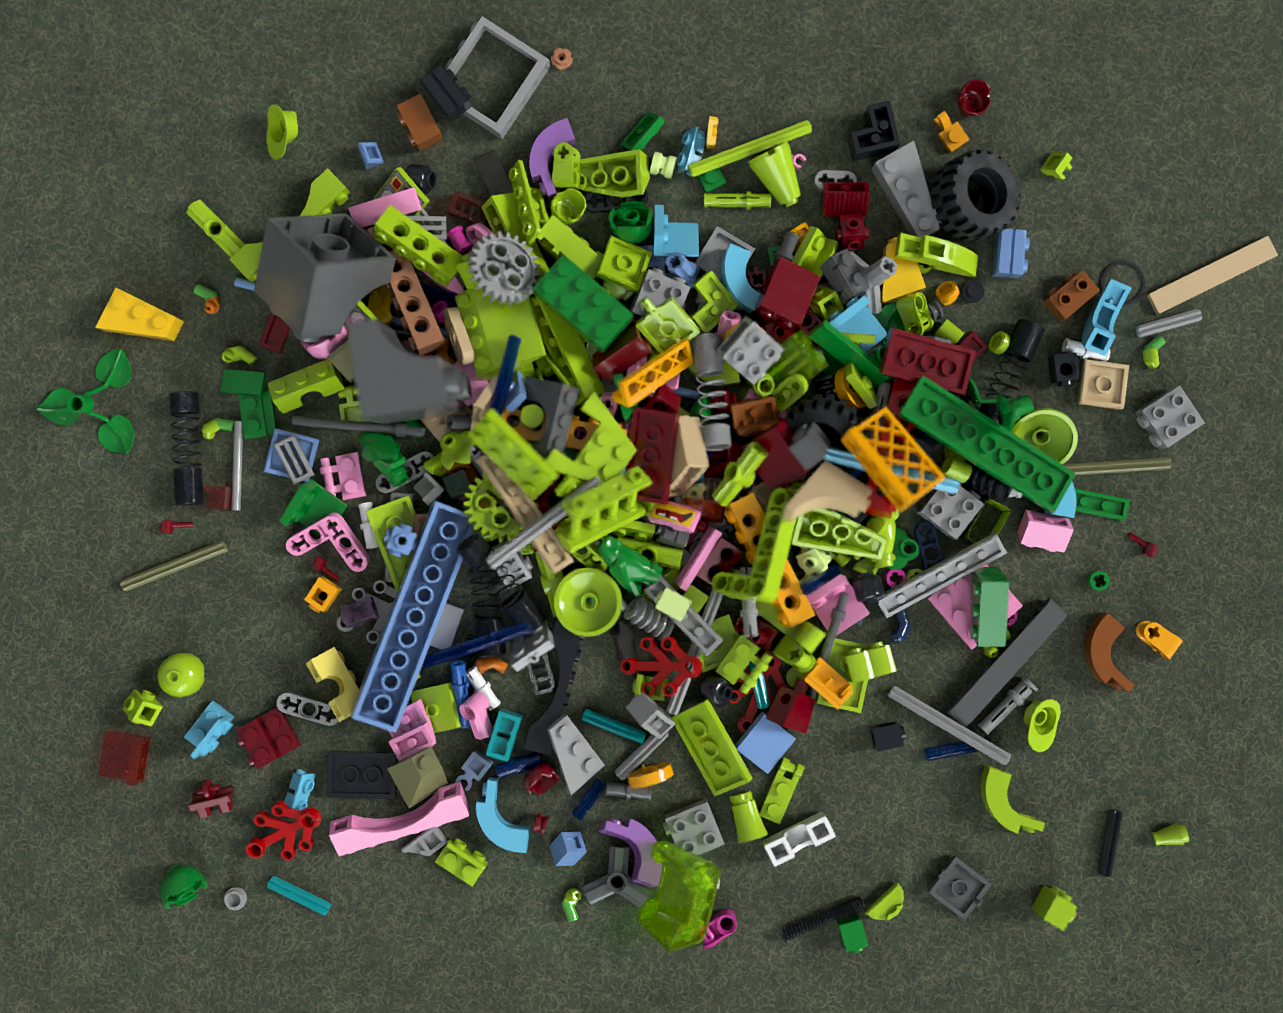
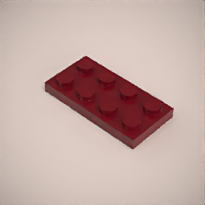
M890 328L879 373L917 383L921 376H925L948 392L965 395L976 351Z
M639 406L633 409L630 441L636 448V452L628 462L626 471L639 466L652 481L651 485L637 492V500L662 505L668 504L680 415L678 413Z

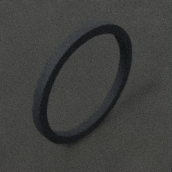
M1117 261L1104 270L1100 281L1101 290L1103 291L1105 287V276L1113 266L1125 264L1133 267L1139 273L1142 285L1139 294L1134 299L1123 303V305H1129L1142 296L1145 289V277L1141 269L1134 263Z

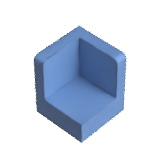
M561 832L550 845L555 866H573L587 852L581 832Z

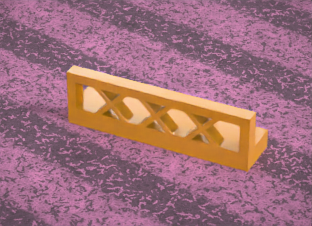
M681 339L619 381L620 389L612 393L613 401L623 406L631 407L693 364L688 339Z

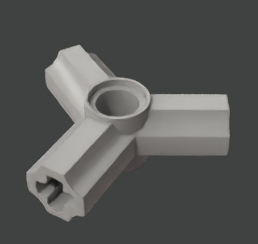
M851 251L850 254L854 257L857 266L870 286L861 295V298L865 295L870 301L866 307L872 314L882 312L880 285L896 274L897 265L895 261L886 256L869 266Z

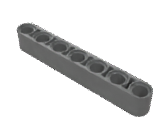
M1051 598L1043 602V607H1039L1030 616L1029 622L1027 624L1024 623L1013 635V640H1009L1000 649L999 655L992 658L983 668V673H979L970 682L969 688L967 690L964 689L953 701V706L947 708L946 712L960 725L966 727L974 720L1066 618L1067 613Z

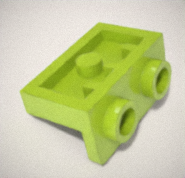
M810 226L792 262L822 278L824 273L820 266L834 255L839 243L828 239L818 228Z
M450 838L435 863L473 887L488 864L485 861L486 857L478 851L471 852L468 850L466 843L462 840Z

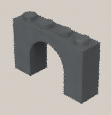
M526 376L524 384L527 398L525 400L540 403L545 410L547 419L542 438L530 447L545 461L554 448L562 454L564 452L579 389Z

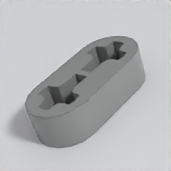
M823 170L815 176L814 187L819 192H822V183L818 182L822 176H826V180L833 182L843 181L844 177H848V181L857 182V179L849 171Z

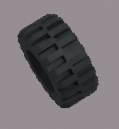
M984 149L968 151L945 163L938 170V176L934 177L932 185L935 187L931 189V197L934 200L932 208L937 213L935 216L938 221L943 223L942 227L946 231L950 230L952 236L955 238L960 237L962 241H980L1000 233L1002 230L1007 229L1017 216L1018 212L1016 210L1019 209L1021 202L1018 200V197L1021 196V190L1017 186V183H1019L1018 178L1014 177L1012 167L1005 164L1006 160L1001 156L996 157L997 154L994 152H986ZM968 179L973 181L983 194V213L972 205L968 197Z
M822 394L814 395L813 399H810V397L802 399L800 403H796L784 418L794 435H796L795 431L805 423L809 425L814 421L815 423H825L834 427L842 439L850 429L864 422L862 416L856 415L857 409L853 405L849 408L846 406V400L841 398L840 402L834 400L835 396L829 394L827 398H822ZM863 429L860 433L866 439L867 430ZM843 444L841 451L851 453ZM822 459L809 470L810 475L803 481L807 482L825 460ZM830 462L848 475L849 472L853 473L856 469Z

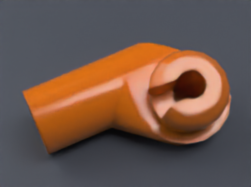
M443 337L445 347L435 350V357H440L454 365V359H451L447 353L451 341Z
M495 656L478 658L474 666L477 667L480 674L491 668L503 674L508 663Z

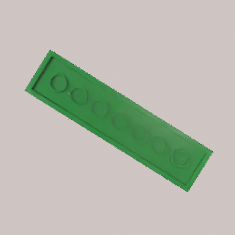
M925 376L919 378L898 414L904 420L1050 513L1056 511L1076 475L1073 471L1017 435L1008 432L1006 428Z

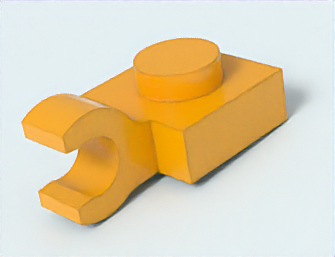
M945 111L934 119L942 131L938 134V138L949 153H952L970 140L958 121L951 124L950 118Z

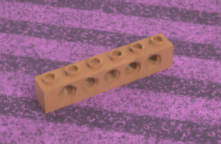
M374 227L369 228L368 233L376 240L374 235L371 234ZM394 232L396 236L400 237L398 232ZM377 241L383 247L388 246L387 244H382L379 241ZM392 249L389 253L396 258L394 266H400L401 270L392 272L391 280L385 286L388 291L391 289L395 297L391 299L396 311L401 310L403 317L400 318L404 330L409 329L412 337L408 338L412 350H418L419 355L422 356L445 347L443 336L411 261L405 257H400ZM406 285L410 287L406 292L399 291L401 286ZM415 305L419 307L415 312L407 311L409 306ZM420 325L427 327L424 332H417L415 330Z

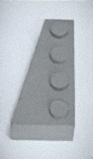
M912 141L875 162L871 170L908 234L921 238L925 235L933 236L940 228L935 211L932 208L931 197L915 142Z

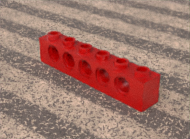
M895 380L887 409L901 425L906 426L905 430L915 441V435H912L915 426L898 416L901 410L900 407L904 405L916 383ZM885 418L883 427L889 428V422ZM881 433L879 441L888 443L889 434ZM893 435V444L904 446L903 438ZM877 447L876 452L880 457L887 458L888 449ZM903 451L892 453V459L903 461ZM869 476L867 487L872 490L869 498L871 504L863 513L891 519L892 512L896 513L897 511L896 506L886 495L881 496L878 494L881 488Z

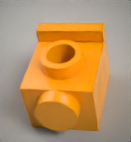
M319 577L304 600L309 603L308 607L315 612H326L342 588L325 577ZM322 592L327 593L326 600L320 598Z

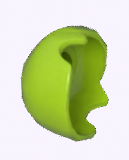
M567 188L553 197L550 209L552 215L562 223L573 224L583 216L587 205L585 197L580 191Z

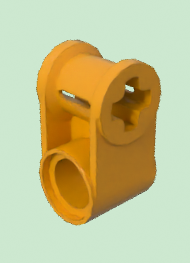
M1142 621L1136 627L1137 636L1152 647L1155 652L1158 650L1160 655L1168 660L1171 659L1183 642L1178 636L1156 622Z

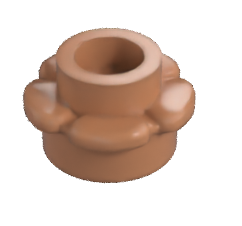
M555 49L551 56L552 65H555L559 70L569 67L572 64L571 52L568 49Z

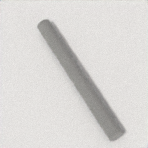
M234 421L231 510H241L242 421Z

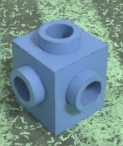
M400 523L399 527L393 525L391 529H387L383 541L386 542L385 547L390 548L388 553L402 557L403 554L409 555L410 551H415L418 539H416L417 534L412 532L413 527ZM401 536L406 538L404 545L398 544V538Z

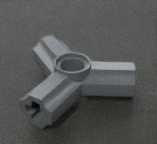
M624 844L610 845L608 873L583 885V890L591 905L614 893H619L639 908L648 899L651 890L642 884L631 881V876L628 875L629 846ZM619 875L624 881L616 885L611 881L613 876Z

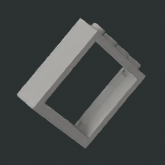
M482 16L478 22H474L470 29V35L466 40H462L458 47L457 55L448 61L446 70L450 68L455 75L457 74L485 30L536 62L497 123L472 107L463 113V115L500 139H503L549 70L550 61Z

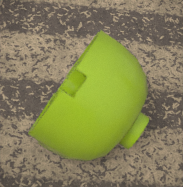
M181 652L172 654L158 668L157 679L159 686L170 696L182 698L193 695L204 683V665L198 657L191 653Z

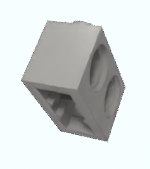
M643 692L635 696L626 707L637 722L658 739H661L676 724L658 703Z

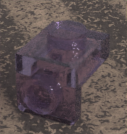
M368 596L350 605L339 607L341 620L347 628L359 627L380 618L373 596Z

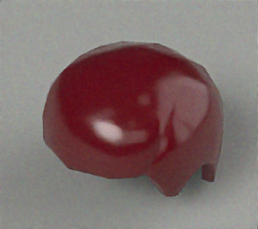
M973 79L968 81L959 90L957 103L959 109L965 115L977 117L985 113L991 103L989 98L991 88L984 80Z
M548 764L535 765L525 775L523 779L524 787L529 794H532L531 791H533L536 795H540L548 791L559 781V775Z

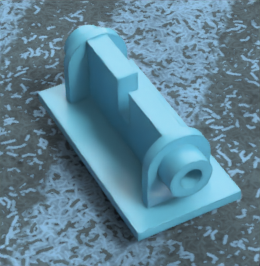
M697 126L687 130L683 135V149L676 161L678 165L677 173L687 170L686 174L690 175L688 165L702 158L695 155V151L703 153L707 137L705 136L706 133L698 130L699 127Z
M297 769L296 773H293L289 788L295 790V793L287 792L284 801L288 808L302 810L307 807L309 794L314 788L316 774H305L306 771Z

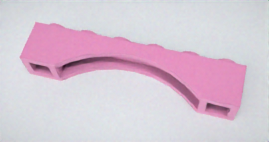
M461 782L438 788L435 794L423 805L400 816L373 819L350 815L330 822L329 836L339 856L351 854L357 850L374 847L383 842L396 840L409 834H416L422 830L439 827L442 824L468 817V799Z

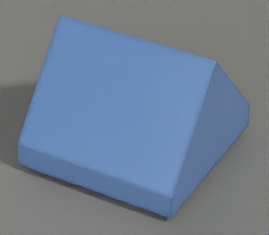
M376 142L358 143V151L366 170L384 163Z

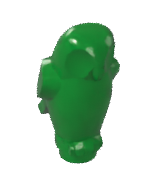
M365 431L360 434L359 441L363 447V458L371 461L386 476V479L393 487L404 484L409 479L403 465L406 460L399 452L400 445L390 434L385 435L384 433Z
M611 536L603 537L598 546L601 558L610 568L611 575L630 594L634 593L636 597L642 595V585L640 582L648 585L658 582L663 567L658 566V562L649 561L635 549L623 545L619 539Z

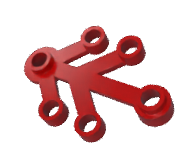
M644 637L640 642L641 648L645 651H650L659 662L639 661L636 657L630 656L622 659L620 663V668L626 675H632L638 671H659L650 682L642 685L641 690L647 696L654 695L659 685L672 671H680L672 682L666 683L662 687V692L665 696H674L687 678L698 677L703 668L701 660L694 655L687 656L677 645L673 637L663 638L661 647L665 651H671L680 662H672L656 645L653 637ZM646 640L650 641L649 648L646 646ZM667 640L671 642L670 648L666 645ZM627 662H628V663L630 664V666H631V667H630V670H628V669L626 668V663H627ZM689 663L693 665L692 671L688 669ZM648 685L652 688L651 693L647 691ZM668 686L672 687V693L668 692Z
M767 650L761 653L759 657L762 658L764 653L767 652L774 660L773 665L769 666L766 672L763 671L770 701L768 708L770 710L775 699L767 684L769 675L771 674L777 686V694L782 686L789 687L784 683L778 670L781 659L774 655L773 651ZM747 667L745 672L747 674H750L749 668ZM752 687L747 694L743 693L740 689H733V692L737 693V699L729 700L730 703L735 704L741 697L753 692L745 716L740 717L737 722L738 729L743 734L747 731V729L743 728V723L748 721L752 725L758 709Z
M283 801L275 802L271 809L274 816H287L296 820L288 822L272 818L266 811H259L254 817V823L260 827L268 826L278 830L264 838L256 837L251 839L246 846V853L252 858H260L267 846L286 837L281 857L286 861H290L297 852L294 844L296 831L300 828H303V836L298 846L303 851H309L314 844V839L312 838L313 828L317 827L322 819L320 812L313 807L297 810L288 808Z

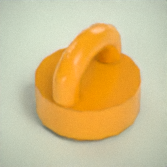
M946 281L937 287L935 294L941 304L946 306L952 304L958 298L959 289L955 282Z

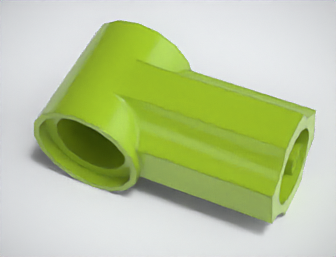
M944 446L945 461L942 465L941 473L954 480H958L960 483H965L971 475L972 466L966 463L964 457Z

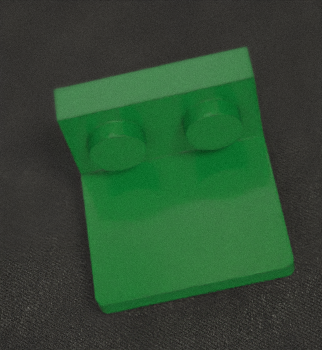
M311 479L299 487L279 521L285 526L294 521L296 523L299 521L307 527L329 513H338L342 516L347 508V504ZM330 521L329 523L330 526H336L337 524L336 521ZM311 529V531H313L315 534L321 537V534L318 530Z

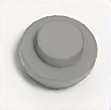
M232 887L224 895V903L231 910H239L247 902V894L240 887Z

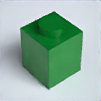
M858 914L836 920L846 952L857 953L868 946L862 921Z

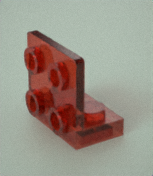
M110 730L106 731L98 774L100 776L126 779L125 785L135 786L144 782L151 737Z

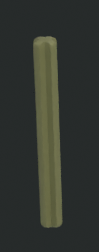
M1165 457L1063 464V466L1076 473L1075 476L1167 470L1171 469L1172 464L1171 459Z
M219 541L121 580V588L123 591H129L227 552V546L224 541Z

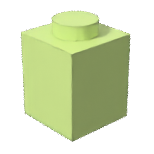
M668 588L664 591L660 590L654 601L657 603L656 609L681 622L692 603L689 599Z

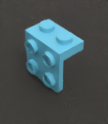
M864 295L860 299L857 296L846 304L847 310L843 313L838 310L828 320L840 332L874 334L875 344L860 343V348L867 352L881 341L887 333L866 307L870 301Z

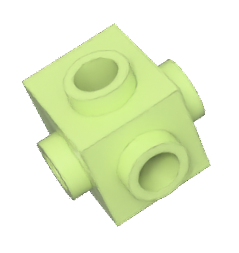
M803 546L800 547L801 551L796 556L800 568L804 569L807 576L814 572L816 574L824 572L834 557L831 551Z

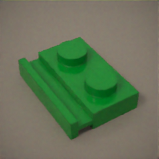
M264 391L263 396L238 395L244 439L273 435L274 429H277V422L270 391Z

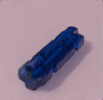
M596 779L591 785L592 788H589L579 802V806H576L573 810L572 815L576 819L582 820L586 811H589L599 797L598 794L602 793L606 785L601 780Z

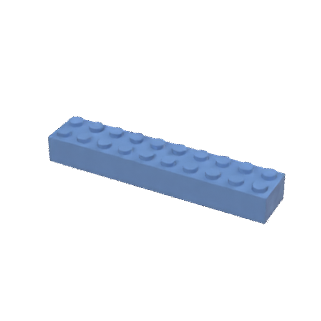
M432 501L419 534L417 546L411 555L350 714L353 719L396 733L463 560L457 552V548L474 531L475 524H468V520L472 516H465V512Z

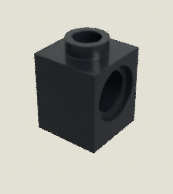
M1076 352L1055 354L1048 357L1051 384L1058 383V387L1071 386L1073 381L1079 379ZM1061 365L1067 368L1066 376L1060 373Z
M896 721L869 727L873 746L877 752L904 746L903 740L906 739L905 730Z

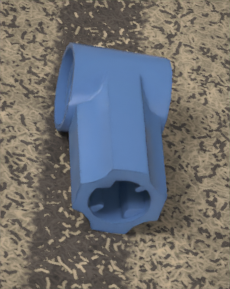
M675 252L673 255L668 256L665 262L668 270L675 277L685 280V285L693 289V284L701 269L700 266L688 261L681 253Z

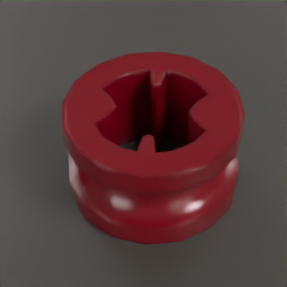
M538 813L533 833L540 832L544 836L549 815L543 817L541 813Z

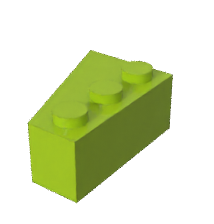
M552 215L537 236L540 246L557 261L564 254L597 282L600 278L596 277L603 254L599 251L594 252L586 240L576 236L570 227Z

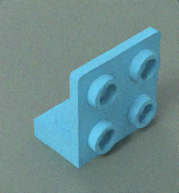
M655 205L654 256H671L677 252L685 257H698V224L668 222V214H664V205Z
M211 701L184 736L185 739L197 747L190 755L194 759L201 755L204 757L208 752L212 753L219 744L217 739L222 734L226 735L233 726L231 721L234 719V716L215 701Z

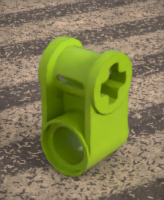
M566 142L559 143L554 149L553 185L555 188L578 187L580 184V153Z
M918 292L898 298L896 307L906 332L922 336L923 332H928L933 328L934 322L929 312L926 298L922 293Z
M784 635L772 652L788 665L790 664L802 673L810 672L815 666V657L787 635Z

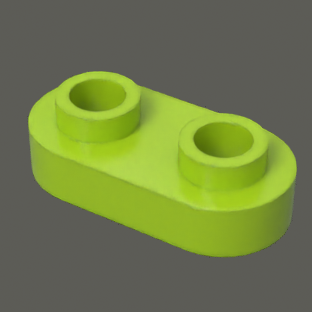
M792 374L773 390L770 395L775 397L777 411L786 410L806 393L808 389L807 380L800 374Z

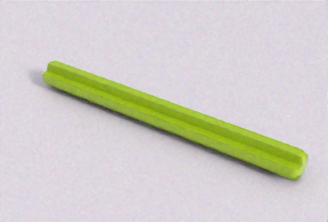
M808 120L699 160L688 165L689 173L692 177H696L778 146L786 141L788 142L812 132V126Z

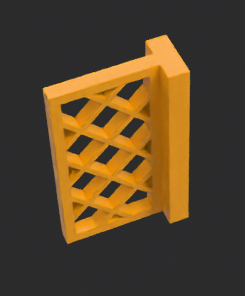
M886 407L859 426L850 429L841 440L900 512L904 511L909 505L946 478ZM884 416L889 422V428L878 426V419ZM863 429L873 431V440L865 439L860 431ZM878 432L889 434L888 443L877 441ZM893 435L901 436L904 440V446L893 444ZM877 447L887 448L888 457H880L876 452ZM892 451H903V461L892 459ZM908 453L916 454L919 458V464L908 462ZM892 464L903 466L902 476L895 475L891 470ZM908 468L919 469L918 479L907 477ZM923 470L931 472L936 480L933 482L923 480ZM907 482L918 484V493L914 496L907 489Z

